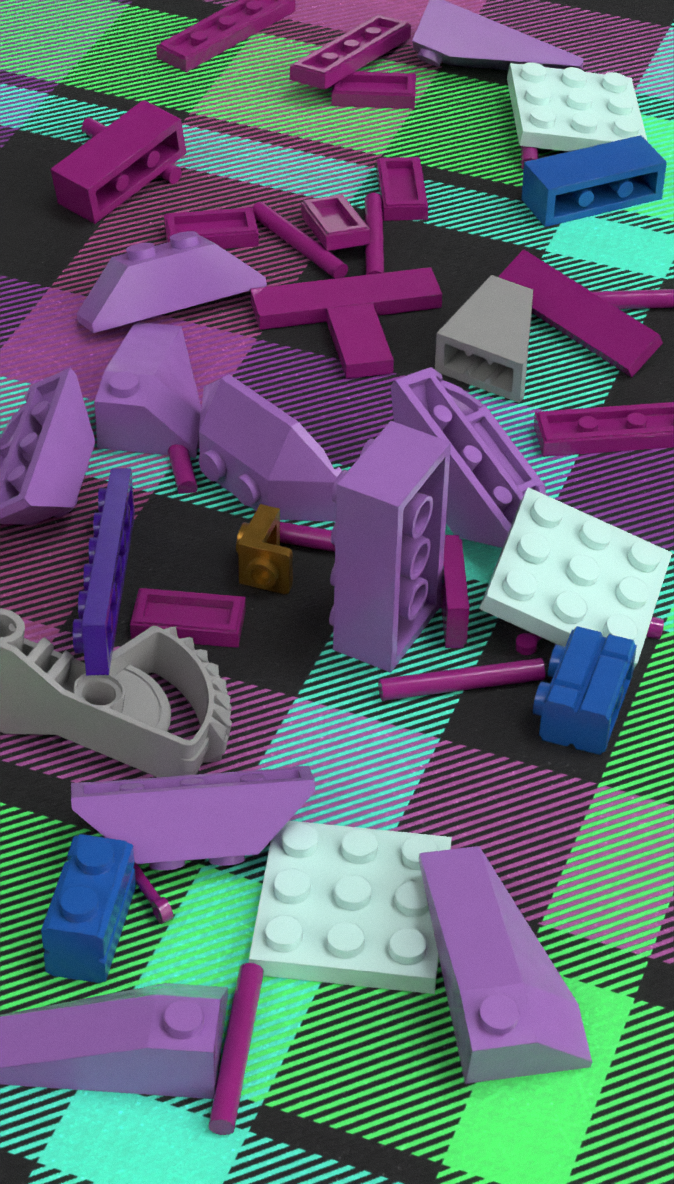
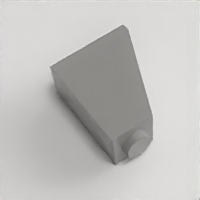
M491 275L437 332L435 370L440 374L520 403L524 399L533 289Z

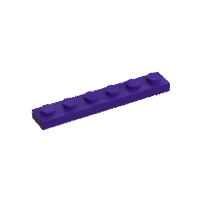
M131 468L110 469L107 488H99L98 492L99 512L94 513V537L89 538V564L84 565V591H79L78 597L79 619H74L73 621L74 653H84L86 676L109 675L135 517Z

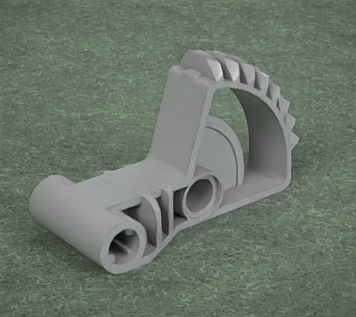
M0 608L1 733L58 735L156 777L196 775L202 763L221 761L222 754L226 752L232 725L230 720L232 709L230 696L227 695L226 680L220 678L219 666L209 663L206 650H195L193 638L178 639L176 627L162 629L158 626H152L113 651L109 675L86 676L84 662L74 659V656L67 650L63 654L55 651L54 645L45 637L38 643L24 638L25 625L22 618L13 611ZM153 672L166 679L189 701L200 723V729L193 739L186 740L168 732L171 722L170 703L163 689L148 673Z

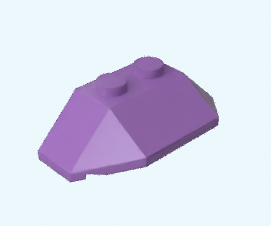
M180 232L170 236V242L156 246L153 243H138L127 247L126 254L112 257L78 310L77 319L78 323L91 332L96 333L247 292L252 288L267 286L266 277L217 244L198 235L197 232Z
M429 367L396 379L391 385L394 422L451 442L446 514L447 526L454 535H459V538L503 548L518 506L527 488L529 487L546 495L545 484L486 405L459 386L442 380V374Z
M71 368L31 385L24 396L26 403L11 417L0 435V524L34 525L53 516L59 518L69 513L78 502V494L85 473L88 470V463L96 441L77 375Z
M230 374L204 386L199 427L200 471L209 480L220 484L235 495L241 503L250 506L255 511L262 504L280 508V520L336 522V503L332 501V490L342 469L340 467L333 468L324 449L297 420Z
M295 766L290 768L171 777L71 783L72 810L105 838L123 840L132 844L134 847V862L137 864L149 863V867L154 870H173L183 867L185 860L209 858V863L213 865L226 866L243 862L247 855H258L315 792V779L309 766Z

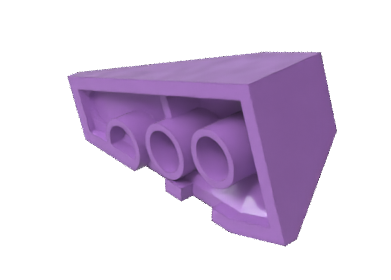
M429 0L412 39L413 50L418 52L417 57L433 66H440L441 62L447 65L458 67L509 70L510 63L525 64L533 62L548 68L565 69L574 67L582 70L584 58L445 0Z
M134 322L106 367L94 401L98 449L169 455V447L179 444L188 449L191 458H196L199 448L201 404L182 326Z
M480 846L419 853V864L465 1084L590 1068L592 1059L578 1002Z
M163 983L0 1015V1085L214 1099L227 1010L228 987Z

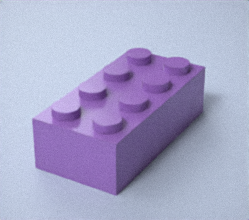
M390 421L375 439L371 438L366 442L358 460L348 471L343 470L338 475L333 486L332 501L336 503V522L331 533V543L335 545V564L331 571L330 584L334 586V604L329 617L330 625L334 626L333 650L390 673L441 607L450 441Z

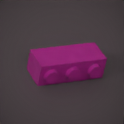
M145 100L139 102L50 169L58 204L96 224L165 171L170 165L187 154L181 119Z

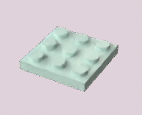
M533 62L525 64L510 63L507 82L519 146L570 152L642 135L647 140L632 78L615 72L597 74L584 72L574 67L556 69L544 67Z
M528 487L520 501L479 609L562 646H566L570 633L576 626L599 631L603 637L611 634L632 639L635 645H637L634 662L635 668L643 648L672 552Z
M288 821L270 841L249 963L261 966L264 970L263 976L435 994L439 956L419 864V853L450 850L452 837Z

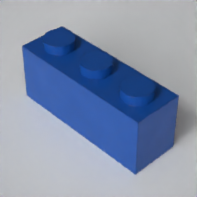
M642 135L524 162L521 200L544 227L660 200L663 196L667 162Z

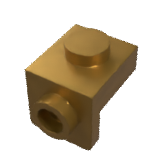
M260 504L250 523L244 522L237 536L236 552L239 553V583L288 594L293 585V552L289 548L280 546V508Z

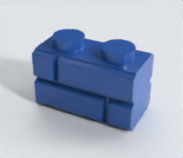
M576 626L575 629H572L566 646L555 645L548 668V677H552L551 683L540 682L533 704V714L541 716L539 735L542 740L563 746H568L571 743L574 744L575 749L598 755L605 752L633 677L637 648L634 640L611 634L603 637L599 631Z
M79 834L73 837L67 854L68 861L64 863L41 929L43 949H45V972L57 977L101 983L107 980L136 888L135 869L133 868L134 847L123 840Z

